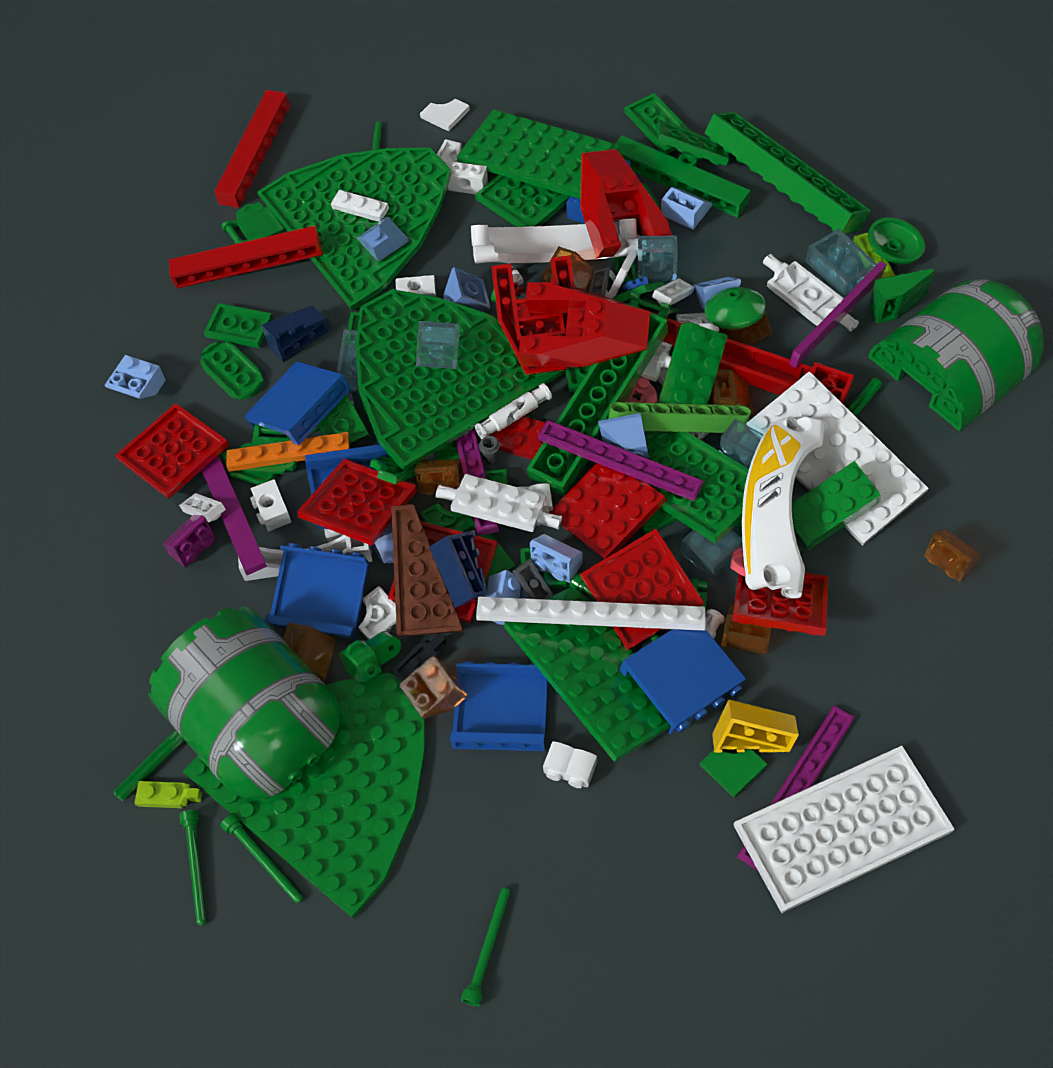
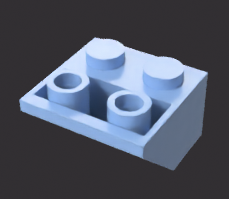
M671 187L662 198L661 212L666 218L693 230L712 207L713 203L683 189Z
M125 355L105 386L142 399L156 395L166 379L158 365Z
M545 534L530 542L531 561L537 570L546 571L557 580H564L570 583L583 563L582 552Z
M508 570L489 576L485 597L530 599L516 576ZM493 621V622H495V623H497V624L504 625V622H505V621Z

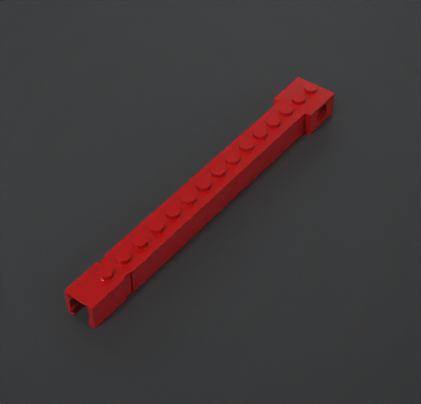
M575 287V290L586 292L584 289ZM590 292V294H594V295H597V296H600V297H604V296L598 295V294H596V293ZM666 318L668 333L662 342L672 345V350L669 356H672L680 326L683 323ZM728 338L717 374L777 395L784 393L810 371L843 405L850 393L854 379L852 374L816 362L813 367L800 363L794 368L789 363L790 359Z

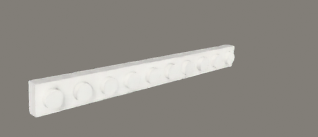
M478 597L476 613L477 620L705 630V607Z

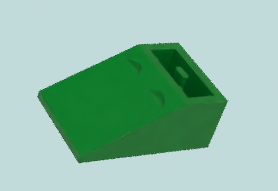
M934 269L920 270L918 272L875 280L869 307L876 323L896 320L927 296Z

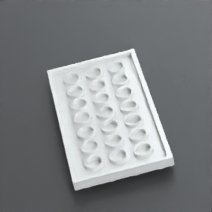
M810 371L746 423V427L761 440L772 422L789 416L796 420L809 417L824 422L822 447L815 448L805 456L795 477L811 491L855 460L881 494V502L844 526L862 546L928 491V487Z
M903 746L734 822L738 835L781 913L954 831V827Z

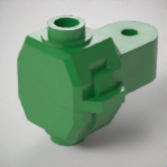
M382 631L367 641L357 640L340 651L339 655L345 671L350 677L359 683H364L382 672L381 665L399 653L401 642L392 634Z

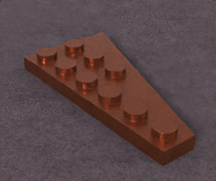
M413 504L391 506L397 636L407 637L464 632L447 587L429 548V541Z

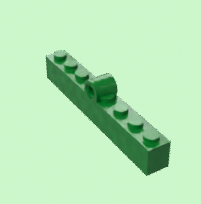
M621 136L615 143L619 145V153L624 160L631 162L633 172L668 188L683 189L713 203L712 207L739 218L749 204L751 190L697 168V158L692 153H683L676 159L625 136Z

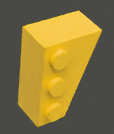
M728 700L712 733L714 753H720L722 749H737V752H745V749H759V752H790L799 735L795 716L733 700Z

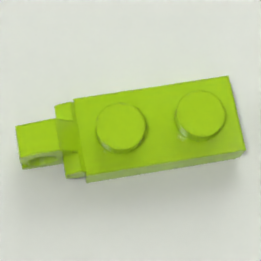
M139 781L134 804L138 807L183 808V806H187L188 802H201L203 793H201L200 789L191 788L190 784Z

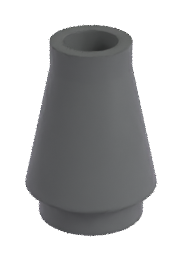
M485 436L479 443V449L487 463H495L500 443L493 436Z

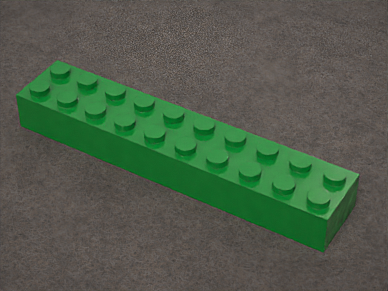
M724 112L713 114L705 131V134L710 137L712 142L721 145L725 152L732 153L736 156V160L748 165L751 171L759 173L763 176L764 181L775 185L776 189L787 194L791 201L802 205L806 212L818 217V221L829 225L834 233L841 235L862 229L871 213L869 208L738 113Z
M650 312L647 350L593 364L556 423L601 440L602 436L598 421L608 419L612 403L626 401L668 333L667 320ZM543 442L526 470L530 480L538 484H549L550 490L565 496L587 464L588 459Z

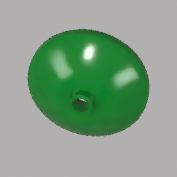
M881 218L875 221L869 229L868 240L871 247L881 258L891 263L910 264L916 262L925 250V242L920 232L914 226L901 219Z
M747 287L725 288L708 299L705 304V316L711 324L719 328L740 329L756 323L764 315L766 309L765 300L760 293Z

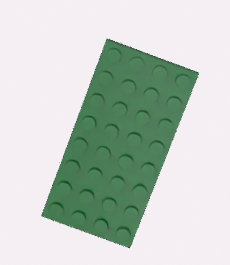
M493 109L456 157L459 163L487 166V171L580 199L582 153L617 149L619 152L620 149L618 144Z
M644 431L649 460L703 480V486L695 501L647 483L665 496L667 501L660 508L711 542L718 543L742 520L743 497L749 469L688 432Z
M572 587L546 599L589 602L580 590H575ZM504 622L503 627L614 762L671 728L670 724L630 674L625 677L621 673L620 667L623 661L634 653L631 649L627 651L611 626Z

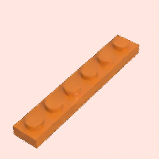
M348 432L305 438L299 446L293 444L292 441L227 450V469L230 472L293 461L297 462L305 460V455L350 449V436Z

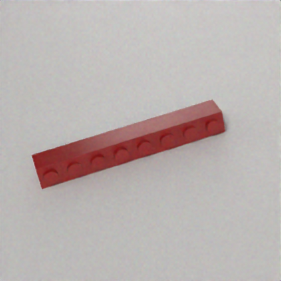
M266 90L214 191L219 205L239 208L242 201L245 200L246 193L252 186L255 175L258 174L259 166L264 161L265 154L270 149L272 140L277 135L278 128L283 123L286 112L290 109V102L287 99L286 93Z
M311 226L169 259L170 278L176 288H182L322 255L321 239L316 226Z

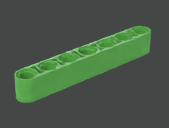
M614 402L610 406L608 419L640 413L644 431L744 433L747 430L746 423L749 422L751 411L749 408L740 405Z

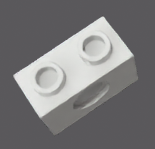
M451 161L449 168L452 175L448 184L449 191L476 194L488 184L487 166Z
M434 275L396 279V290L437 297Z
M274 479L251 488L253 497H250L254 509L259 508L260 513L256 515L260 525L265 524L268 532L292 522Z

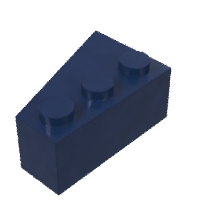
M313 305L261 325L269 349L283 363L330 331L327 319Z
M475 530L446 536L429 547L455 608L470 604L477 600L478 597L487 594L483 570L479 568L477 562L479 550L475 549L473 538L476 537Z

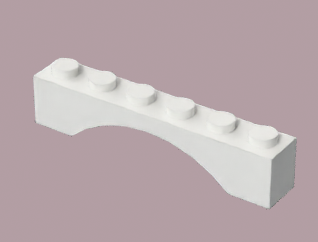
M345 535L329 543L316 546L321 548L323 552L329 553L331 549L342 551L343 555L351 556V553H360L369 562L373 561L371 545ZM259 547L267 567L250 575H246L238 557L239 570L244 580L249 581L278 576L283 551Z

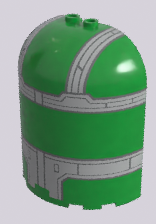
M973 279L961 282L948 289L876 344L869 352L868 357L897 381L903 378L906 372L932 393L929 407L960 432L1037 369L1043 355L1044 334L1035 310L1020 293L997 281Z
M242 606L238 610H234L232 607L218 611L216 617L210 620L205 617L194 624L165 651L160 658L163 661L159 668L153 670L149 680L152 686L151 690L148 691V695L155 707L217 779L230 792L245 799L257 800L274 796L291 783L299 780L302 776L300 771L302 767L306 764L312 766L318 762L320 755L332 743L339 727V707L331 690L270 625L250 607Z

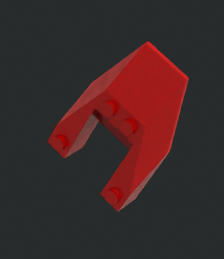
M618 150L582 153L580 208L596 259L612 257L621 247L614 224L615 220L637 218L643 237L646 240L647 250L665 249L673 239L669 223Z
M571 256L551 258L553 283L575 289ZM511 263L491 266L498 322L525 374L566 370L567 367L523 366L519 357L521 336H565L568 313H529L525 301L526 298L516 299Z
M548 282L527 283L525 301L529 313H568L565 336H521L519 357L523 366L586 367L647 350L650 311Z

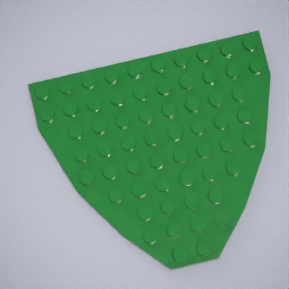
M384 148L341 154L288 172L259 190L257 194L287 232L316 226L321 239L322 255L309 259L353 311L384 291L421 248L441 210L452 173L451 169L431 148ZM341 190L388 203L389 209L384 218L388 216L409 239V242L378 262L357 237L379 222L333 209L331 203L337 192Z
M392 289L360 307L356 337L359 394L378 443L403 471L475 428L474 425L481 424L489 419L491 414L507 406L527 392L531 393L539 388L540 384L544 383L547 385L565 372V370L526 375L498 319L488 313L442 298Z
M392 673L375 675L364 683H359L355 679H348L326 685L335 696L339 707L340 720L335 738L324 753L320 755L317 763L312 766L308 764L303 766L300 770L302 772L300 779L291 783L274 796L252 800L233 794L217 779L198 756L183 770V773L230 814L236 813L245 827L352 919L355 918L387 880L416 812L425 758V700L409 686H405Z

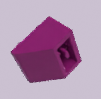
M193 515L162 544L167 553L186 568L197 559L198 555L209 548L216 538L206 518L202 515Z

